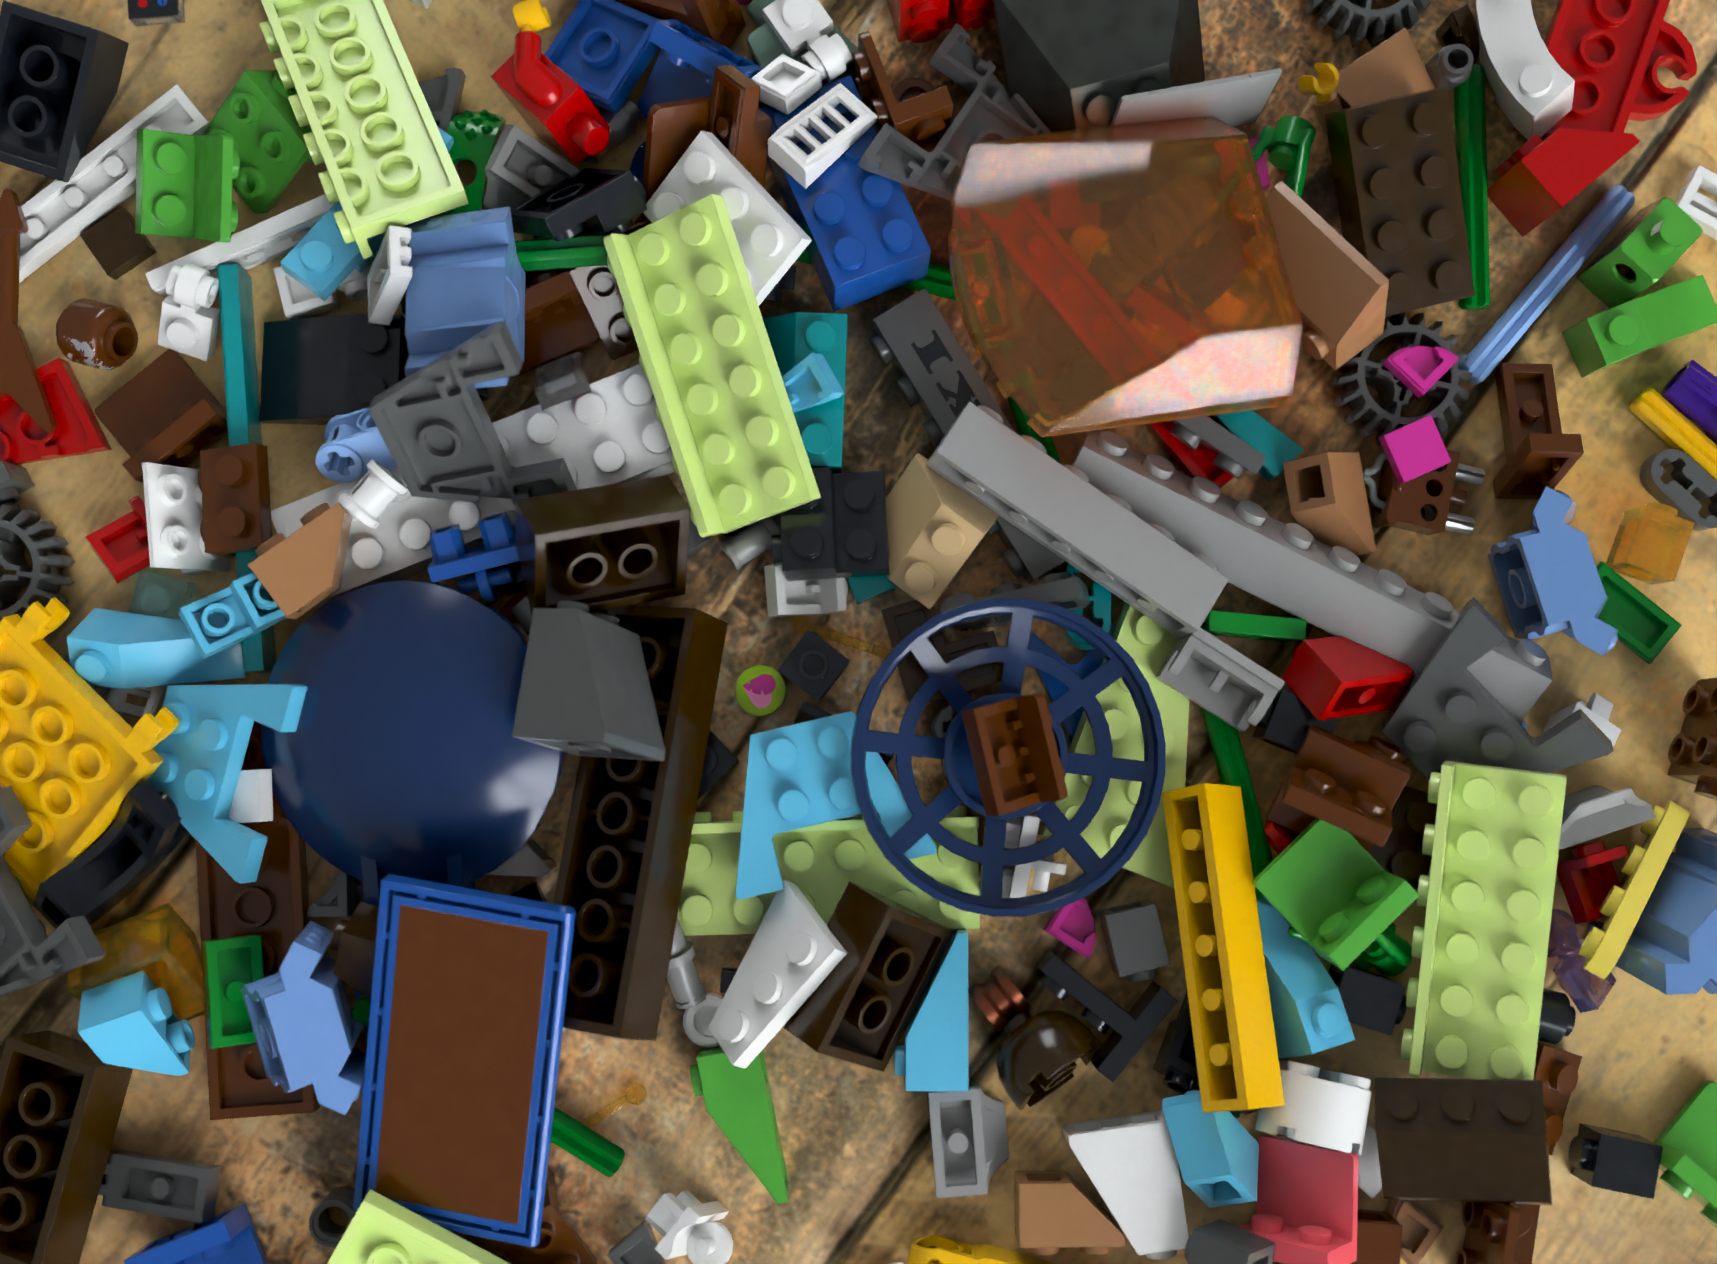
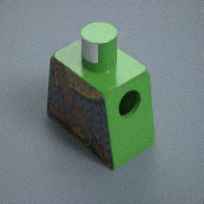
M1663 197L1639 210L1576 278L1611 309L1628 302L1656 283L1699 238L1703 230L1671 199ZM1616 264H1625L1632 269L1625 274L1626 278L1619 274Z

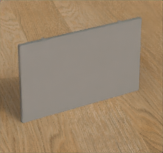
M1281 68L1121 96L1103 147L1138 144L1255 123L1282 73Z

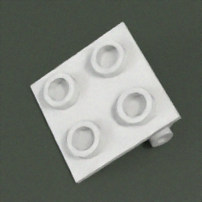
M148 462L142 463L150 567L181 569L182 575L202 574L203 571H230L229 558L205 553V544L200 533L203 505L202 492L198 485L199 469Z

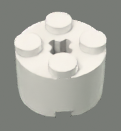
M1279 1059L1285 1106L1267 1107L1258 1110L1255 1130L1276 1136L1281 1134L1296 1141L1347 1153L1355 1152L1361 1155L1372 1091L1369 1090L1371 1080L1340 1072L1320 1070L1319 1067Z

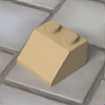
M917 453L886 498L890 575L886 576L888 580L930 610L999 515L927 467L925 464L928 459Z

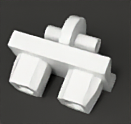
M1027 815L1017 819H1007L1005 848L1015 849L1036 843L1039 817ZM1054 854L1036 862L1010 866V868L1003 867L1002 898L1025 897L1031 869H1035L1032 889L1047 892L1050 873L1065 875L1067 864L1053 861ZM981 877L979 883V891L981 890Z
M688 1190L682 1191L676 1197L672 1193H666L659 1199L645 1218L663 1236L655 1250L666 1260L688 1254L693 1264H726L732 1255L733 1240L730 1232L719 1222H714L724 1219L729 1212L719 1201L701 1203Z

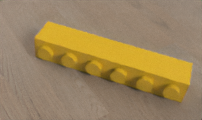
M1202 783L1162 792L1202 1111L1205 1113L1285 1106L1256 893L1253 886L1254 878L1241 787Z

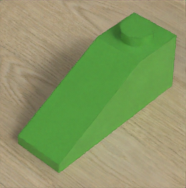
M1701 275L1588 317L1563 331L1562 334L1581 377H1585L1716 324L1717 306L1704 276Z
M720 1045L700 1049L696 1057L697 1064L690 1065L691 1082L695 1097L704 1096L707 1112L776 1203H787L790 1186L763 1050L745 1069L732 1065Z

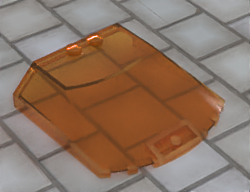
M1213 116L1053 132L976 143L970 146L961 165L962 168L951 200V206H953L952 229L948 234V248L955 297L963 323L979 357L985 356L991 369L999 379L995 385L1005 399L1009 396L1014 399L1030 418L1027 424L1041 437L1272 408L1281 405L1292 395L1303 324L1247 134Z

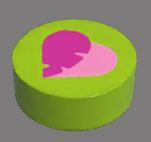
M765 665L752 666L742 672L736 682V699L746 712L756 716H767L776 712L784 703L786 684L783 677L775 669Z

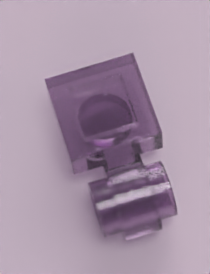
M1553 909L1547 953L1548 958L1557 956L1559 959L1553 971L1558 978L1561 988L1570 996L1580 1013L1597 1010L1617 980L1611 972L1603 980L1583 969L1586 958L1578 954L1585 939L1579 940L1574 919L1567 912Z

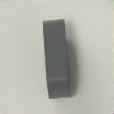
M1677 449L1664 450L1652 454L1644 460L1639 474L1641 484L1676 519L1687 528L1695 531H1704L1717 527V481L1685 452ZM1671 463L1675 468L1671 472L1674 480L1664 483L1660 479L1664 473L1661 466ZM1709 498L1712 503L1709 505L1708 510L1712 515L1700 517L1698 511L1702 505L1698 500Z

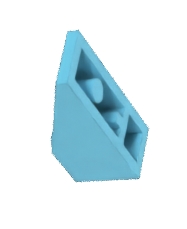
M94 608L67 636L70 666L89 685L131 689L245 678L248 672L243 670L241 642L203 659L183 621L178 619Z
M1266 898L1256 899L1278 1059L1310 1055L1354 1041L1355 1037L1338 987L1310 945L1289 936L1288 929L1292 926Z
M966 929L953 930V934L904 1030V1044H898L894 1051L895 1076H904L906 1091H969L968 931Z

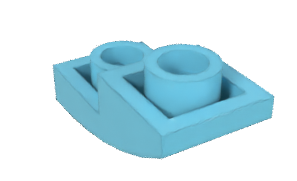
M254 573L232 581L230 587L180 608L178 612L203 659L288 618Z

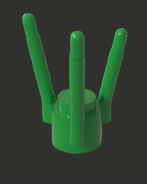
M1297 116L1281 117L1277 121L1275 128L1264 126L1258 142L1213 199L1217 208L1221 207L1228 196L1232 194L1266 149H1268L1270 154L1269 161L1271 164L1279 169L1287 170L1284 183L1301 198L1310 148L1316 134L1314 126L1309 121Z
M1392 922L1353 963L1363 971L1374 967L1381 974L1395 976L1402 973L1410 965L1412 947L1396 933V925ZM1293 927L1288 929L1289 936L1308 944Z

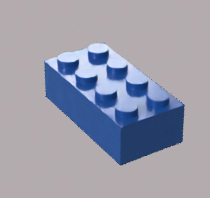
M851 75L822 85L821 89L789 115L769 105L759 108L771 117V136L782 125L839 83L863 103ZM841 103L835 107L850 123L857 119ZM825 116L822 119L836 134L842 130L829 117ZM874 125L806 189L768 156L767 149L766 160L792 219L812 239L806 250L834 312L927 277L931 249L901 184L857 166L864 152L877 135ZM814 128L809 131L821 144L827 141ZM801 140L796 144L807 155L813 152Z

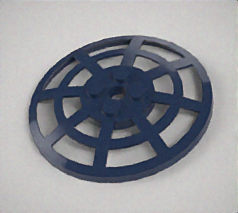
M995 598L967 603L934 616L906 635L886 655L871 677L857 709L851 737V776L856 802L868 832L884 857L909 882L934 899L963 911L992 917H1024L1054 911L1083 899L1108 882L1130 860L1148 833L1160 803L1165 778L1166 743L1160 711L1147 680L1133 658L1111 635L1087 618L1058 605L1031 599ZM991 615H1011L1006 646L973 650L945 663L928 640V638L939 631L968 619ZM1033 618L1049 621L1074 632L1094 646L1107 661L1081 679L1073 670L1057 659L1039 651L1027 649ZM912 653L929 678L921 684L910 700L901 720L899 732L891 733L868 730L871 715L882 688L897 666ZM1003 662L999 693L985 695L973 700L955 677L959 673L978 665ZM1025 665L1050 674L1068 689L1047 706L1052 717V729L1059 758L1064 767L1065 775L1066 773L1093 776L1083 803L1070 820L1064 816L1054 802H1040L1001 816L986 817L961 711L1010 697L1022 696L1021 688ZM1119 678L1123 680L1130 691L1140 718L1144 740V761L1112 757L1113 746L1109 725L1103 709L1095 696ZM939 690L956 712V715L946 729L944 737L914 735L923 709ZM1080 707L1085 711L1092 729L1095 755L1068 752L1066 737L1059 724ZM866 751L896 754L899 786L913 817L891 837L882 825L870 796L866 774ZM912 756L941 759L942 770L948 787L927 805L923 803L914 781L911 764ZM1110 778L1142 782L1138 801L1127 826L1113 847L1100 858L1080 834L1088 827L1100 809L1108 790ZM963 803L973 811L985 816L983 847L959 839L946 830L939 822ZM1035 812L1052 833L1048 838L1032 845L1015 849H1004L1007 819H1017ZM928 833L934 841L950 852L970 861L982 863L980 896L965 893L938 882L916 867L904 853ZM1064 848L1084 871L1083 874L1071 882L1045 893L1020 898H1002L1003 866H1016L1036 862Z

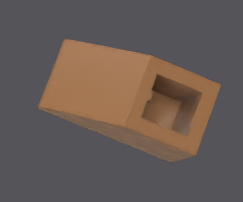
M1325 452L1282 463L1290 511L1300 526L1307 529L1314 539L1332 548L1333 546H1341L1352 551L1357 556L1376 552L1359 452Z
M328 503L315 507L300 519L304 525L287 538L283 533L271 537L255 550L259 557L247 564L288 618H299L340 589L352 515L340 503L332 507Z
M1065 1170L1014 1171L1015 1235L1020 1248H1028L1029 1253L1036 1255H1053L1059 1252V1247H1079L1082 1253L1103 1255L1110 1253L1111 1247H1125V1236L1117 1221Z

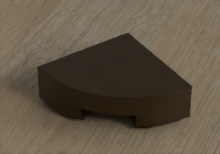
M1468 4L1450 13L1436 30V36L1442 47L1453 44L1467 46L1473 54V64H1476L1480 52L1479 34L1473 14Z

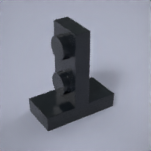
M1049 948L1036 963L1039 969L1045 973L1040 982L1062 1001H1065L1070 994L1085 1006L1080 1015L1103 1034L1110 1027L1114 1029L1102 1044L1100 1052L1091 1061L1094 1067L1112 1083H1114L1178 1001L1156 982L1152 981L1127 1012Z

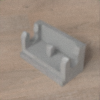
M1202 628L1178 639L1155 677L1240 732H1245L1250 724L1256 726L1260 722L1276 694L1285 683V681Z

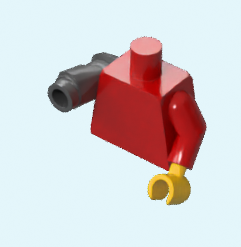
M524 0L513 6V15L520 32L515 36L514 54L491 78L540 139L573 164L580 163L581 161L589 164L600 163L598 157L602 153L604 154L606 150H609L611 146H618L635 136L638 125L645 119L643 113L629 98L625 100L617 114L606 109L599 113L584 90L541 53L542 40L535 32L551 26L549 13L545 7L541 6V1Z

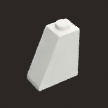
M1163 1110L1062 1124L1063 1135L1137 1254H1146L1148 1259L1162 1260L1176 1256L1177 1250L1185 1249L1189 1235L1178 1160Z

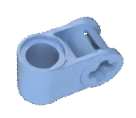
M368 408L344 415H337L329 420L324 432L326 443L318 449L315 458L317 469L324 477L341 483L351 482L365 476L369 471L367 464L371 459L377 461L387 470L398 469Z

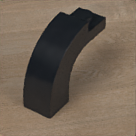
M146 780L130 790L118 818L110 829L81 856L40 883L33 902L34 907L55 929L66 919L84 915L89 925L99 920L153 873L186 834L187 830L180 823L182 818L178 815V809L173 800L167 794L157 792Z

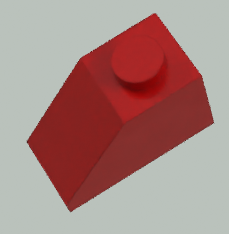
M1334 636L1304 640L1293 652L1292 661L1281 679L1285 681L1288 687L1318 720L1391 710L1415 672L1407 664L1345 637Z

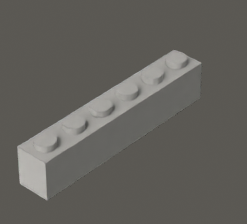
M969 401L925 465L1179 639L1198 631L1229 580L1216 571V564L1208 557L1196 552L1190 553L1175 543L1172 533L1164 527L1154 523L1148 524L1134 515L1131 506L1122 498L1113 494L1105 495L1089 484L1090 481L1087 475L1078 468L1071 465H1062L1046 454V448L1036 439L1027 435L1019 436L1003 425V419L994 410L981 405L977 407Z

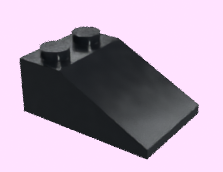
M3 0L0 12V162L68 183L118 91L129 43L100 30Z
M349 313L264 322L259 422L327 425L329 420L337 415H344L368 408L375 396L406 378L405 366L409 357L405 335L406 319L402 315H394L390 325L368 323V314Z

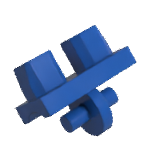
M507 512L480 519L478 525L484 545L466 549L459 524L433 530L430 534L433 560L427 567L431 582L434 583L475 572V576L458 580L459 589L463 591V594L479 590L485 604L497 601L496 586L513 582V577L509 567L491 571V568L519 561L516 549L515 527Z

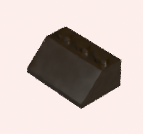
M668 475L515 500L516 549L532 615L534 608H556L557 601H574L586 604L590 607L589 613L685 595L690 507Z
M849 882L827 925L848 954L786 1022L783 1028L817 1053L884 1072L953 931L879 893Z
M1374 1078L1376 1138L1384 1199L1552 1205L1546 1106L1542 1080Z

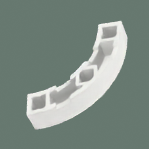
M1476 0V26L1479 34L1480 62L1496 94V101L1513 126L1527 140L1531 139L1535 134L1541 138L1572 110L1575 80L1560 67L1543 42L1534 20L1531 0Z

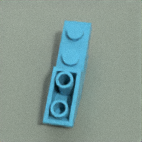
M438 127L449 153L454 144V139ZM340 201L336 202L280 262L285 273L323 301L336 290L354 269L362 273L374 257L363 259L356 241L345 244L333 214L343 210ZM386 232L367 238L373 255L378 252Z

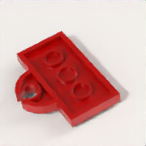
M1670 0L1558 1L1544 43L1560 67L1575 80L1572 110L1541 137L1543 141L1560 127L1624 133L1628 120L1642 122L1659 118L1687 97L1690 93L1689 90L1682 86L1673 89L1666 88L1657 78L1658 67H1665L1671 70L1678 80L1688 81L1697 74V62L1692 45L1681 30L1663 20Z

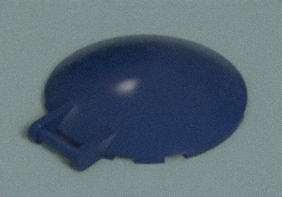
M415 580L382 582L357 588L338 596L314 612L293 633L277 658L267 683L303 684L308 686L296 732H279L261 724V745L266 769H272V789L288 821L301 838L331 865L363 881L365 903L378 907L381 880L388 874L476 890L475 880L497 869L513 857L539 828V822L546 812L550 799L556 793L562 770V751L512 737L527 645L523 641L525 636L493 607L488 608L475 599L464 595L463 591L438 583Z

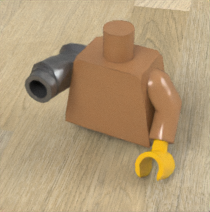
M1403 28L1339 72L1333 64L1316 62L1314 68L1318 73V81L1312 75H1302L1298 81V87L1303 93L1315 95L1312 103L1327 135L1324 113L1423 90L1447 87L1449 92V90L1470 77L1474 58L1467 46L1453 44L1443 47L1424 65L1406 28Z

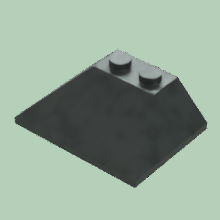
M992 0L1006 89L1010 98L1015 94L1021 96L1054 136L1078 138L1109 129L1121 96L1199 83L1205 80L1198 0Z

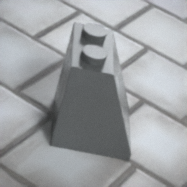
M557 601L556 608H534L512 737L575 756L664 762L666 751L639 634L620 627V619L603 614H589L590 607L579 602Z

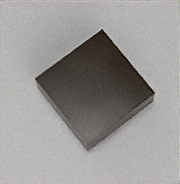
M123 207L118 208L80 234L106 274L114 280H117L157 253L145 234L135 233V220L130 212Z

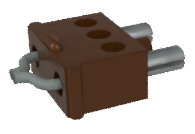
M1447 450L1452 461L1451 463L1408 482L1398 484L1386 454L1382 453L1376 459L1372 468H1364L1362 471L1364 483L1369 487L1370 501L1375 506L1372 517L1373 526L1376 528L1392 526L1425 535L1441 533L1444 530L1466 535L1471 534L1474 529L1471 526L1475 525L1473 518L1448 512L1450 505L1462 508L1467 500V491L1453 488L1454 482L1459 481L1480 486L1484 481V478L1481 477L1485 476V471L1458 463L1460 453ZM1384 462L1377 493L1376 483L1369 476L1376 474Z

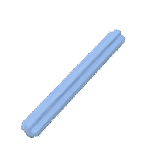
M1615 185L1605 193L1469 353L1467 360L1459 365V370L1473 373L1468 382L1477 385L1488 377L1634 205L1635 196L1627 191L1624 186Z

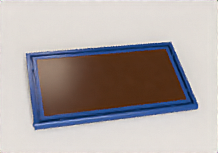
M388 874L381 880L353 1211L357 1212L368 1191L371 1189L449 1231L527 1247H535L540 1243L576 914L575 908Z

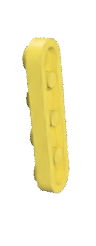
M1669 801L1664 808L1656 804L1652 807L1656 818L1643 822L1640 828L1641 832L1648 835L1643 846L1640 847L1635 844L1620 868L1621 872L1628 875L1622 888L1614 885L1601 905L1599 912L1607 916L1601 930L1593 926L1579 949L1578 954L1586 958L1583 969L1603 980L1610 974L1620 958L1690 816V810L1672 801Z

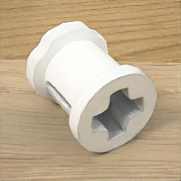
M371 459L367 464L369 471L349 494L342 493L337 500L361 522L370 528L376 529L380 524L378 517L398 494L404 496L409 489L384 466Z

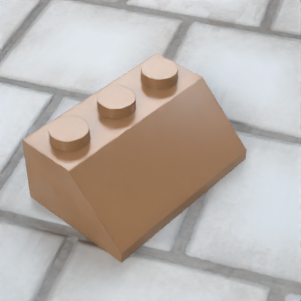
M1280 181L1272 188L1252 218L1264 232L1263 241L1266 249L1241 271L1235 279L1244 291L1249 294L1255 292L1266 303L1270 315L1279 325L1283 327L1289 325L1300 336L1302 345L1316 360L1323 358L1334 370H1337L1384 334L1389 279L1283 181Z

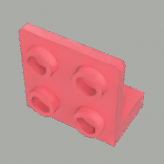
M1268 1134L1260 1136L1258 1138L1259 1162L1256 1214L1251 1216L1250 1221L1237 1227L1275 1242L1273 1261L1278 1263L1350 1264L1357 1261L1358 1155L1355 1152H1342Z

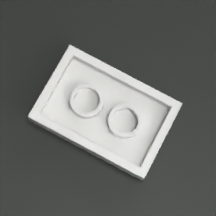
M701 130L646 203L647 210L643 213L653 223L708 195L723 196L759 306L812 239L745 167L732 156L713 133Z

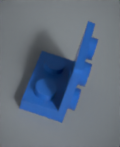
M679 19L658 20L655 22L648 40L662 49L637 107L648 120L649 109L654 104L712 96L716 66L733 65L750 79L763 68Z
M246 1204L215 1215L212 1220L203 1223L198 1222L149 1242L124 1260L125 1264H268Z

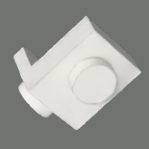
M773 564L764 566L768 617L819 616L846 610V597L848 594L846 578L787 581L782 571V566H774Z

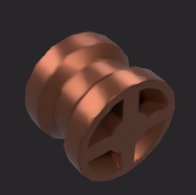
M1000 965L991 970L990 978L983 984L974 983L968 988L970 996L997 1031L1005 1027L1007 1018L1015 1011L1023 1012L1031 1006Z

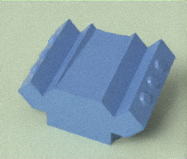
M510 207L434 216L411 223L409 246L412 248V258L408 266L412 267V278L406 289L405 335L409 350V357L405 366L406 377L500 321H505L519 356L524 361L526 272L522 268L516 253ZM509 377L476 383L474 385L476 388L507 386Z
M1546 486L1532 513L1534 518L1531 524L1532 529L1511 535L1507 538V541L1492 545L1491 553L1488 554L1514 637L1532 640L1562 631L1580 644L1605 656L1608 650H1612L1615 646L1619 630L1597 619L1609 597L1605 594L1588 544L1589 538L1585 533L1569 526L1578 509L1574 500L1568 494L1559 490L1555 491Z
M1683 828L1676 843V853H1671L1620 958L1615 964L1616 967L1666 995L1697 994L1701 988L1709 994L1717 993V834L1705 828ZM1604 922L1588 923L1589 931L1593 926L1601 930Z
M310 921L294 940L279 971L274 975L243 985L241 992L266 1077L270 1079L273 1086L281 1085L284 1092L288 1094L313 1084L319 1104L346 1115L352 1102L358 1099L364 1086L366 1053L353 1048L364 1025L352 1018V1007L345 983L333 974L336 960L326 956L334 931Z

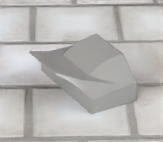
M506 124L484 169L488 181L483 204L490 209L510 207L511 209L580 170L516 125Z
M1595 785L1565 795L1559 850L1656 818L1651 803L1638 798L1629 787L1615 792Z
M969 1086V1091H927L936 1198L988 1194L991 1176L1009 1159L1005 1103L984 1095L979 1086Z

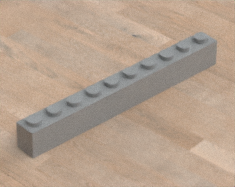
M1090 427L1071 463V466L1084 472L1089 478V484L1105 495L1113 494L1122 498L1131 506L1134 515L1148 524H1158L1167 529L1174 536V542L1188 552H1196L1212 560L1217 566L1216 571L1228 578L1229 583L1301 619L1307 620V622L1335 636L1345 637L1407 664L1415 672L1413 675H1416L1418 672L1421 673L1437 650V644L1442 637L1445 638L1461 616V612L1454 609L1452 604L1441 595L1433 592L1424 594L1408 586L1405 580L1398 574L1387 569H1380L1378 571L1360 562V559L1352 551L1341 546H1333L1332 548L1314 539L1307 529L1298 524L1287 523L1285 525L1267 516V512L1258 504L1249 500H1240L1239 502L1221 493L1220 488L1212 481L1203 477L1191 478L1175 470L1174 465L1166 458L1157 454L1145 455L1129 447L1127 441L1116 433L1110 431L1099 432ZM1506 635L1507 639L1466 669L1520 724L1553 679L1549 656L1542 647L1531 640L1521 638L1518 641Z

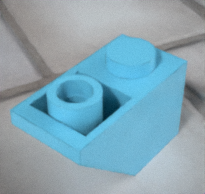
M144 970L82 991L78 1033L103 1064L174 1076H182L189 1073L190 1050L195 1047V1035L192 1026L186 1019L181 1020L172 1009L167 992L162 987L157 988Z
M1192 1090L1184 1095L1163 1098L1162 1110L1184 1183L1209 1208L1257 1201L1259 1143L1231 1112L1203 1113L1200 1090Z

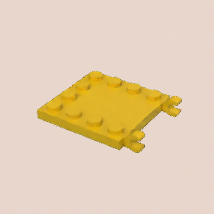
M56 597L52 598L45 608L37 601L28 607L22 617L19 614L3 617L0 621V787H12L32 822V825L4 853V859L13 875L19 879L22 890L33 901L40 883L81 856L108 829L120 814L128 792L145 780L147 781L164 761L153 748L168 737L180 723V720L165 706L161 708L155 717L150 712L146 713L132 728L44 640L49 633L62 625L70 614V611Z

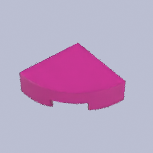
M1411 346L1396 351L1386 358L1382 364L1417 398H1420L1459 358L1442 347Z
M1083 898L1055 910L1043 930L1089 959L1096 941L1095 923L1091 909Z

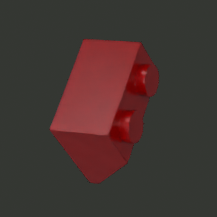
M1562 127L1544 141L1535 134L1493 171L1498 180L1488 188V198L1523 237L1566 205L1640 141L1634 134Z

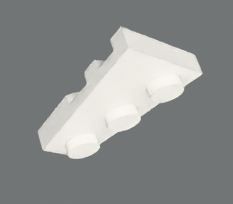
M783 879L784 889L777 891L708 1027L731 1064L745 1069L848 954L799 887Z

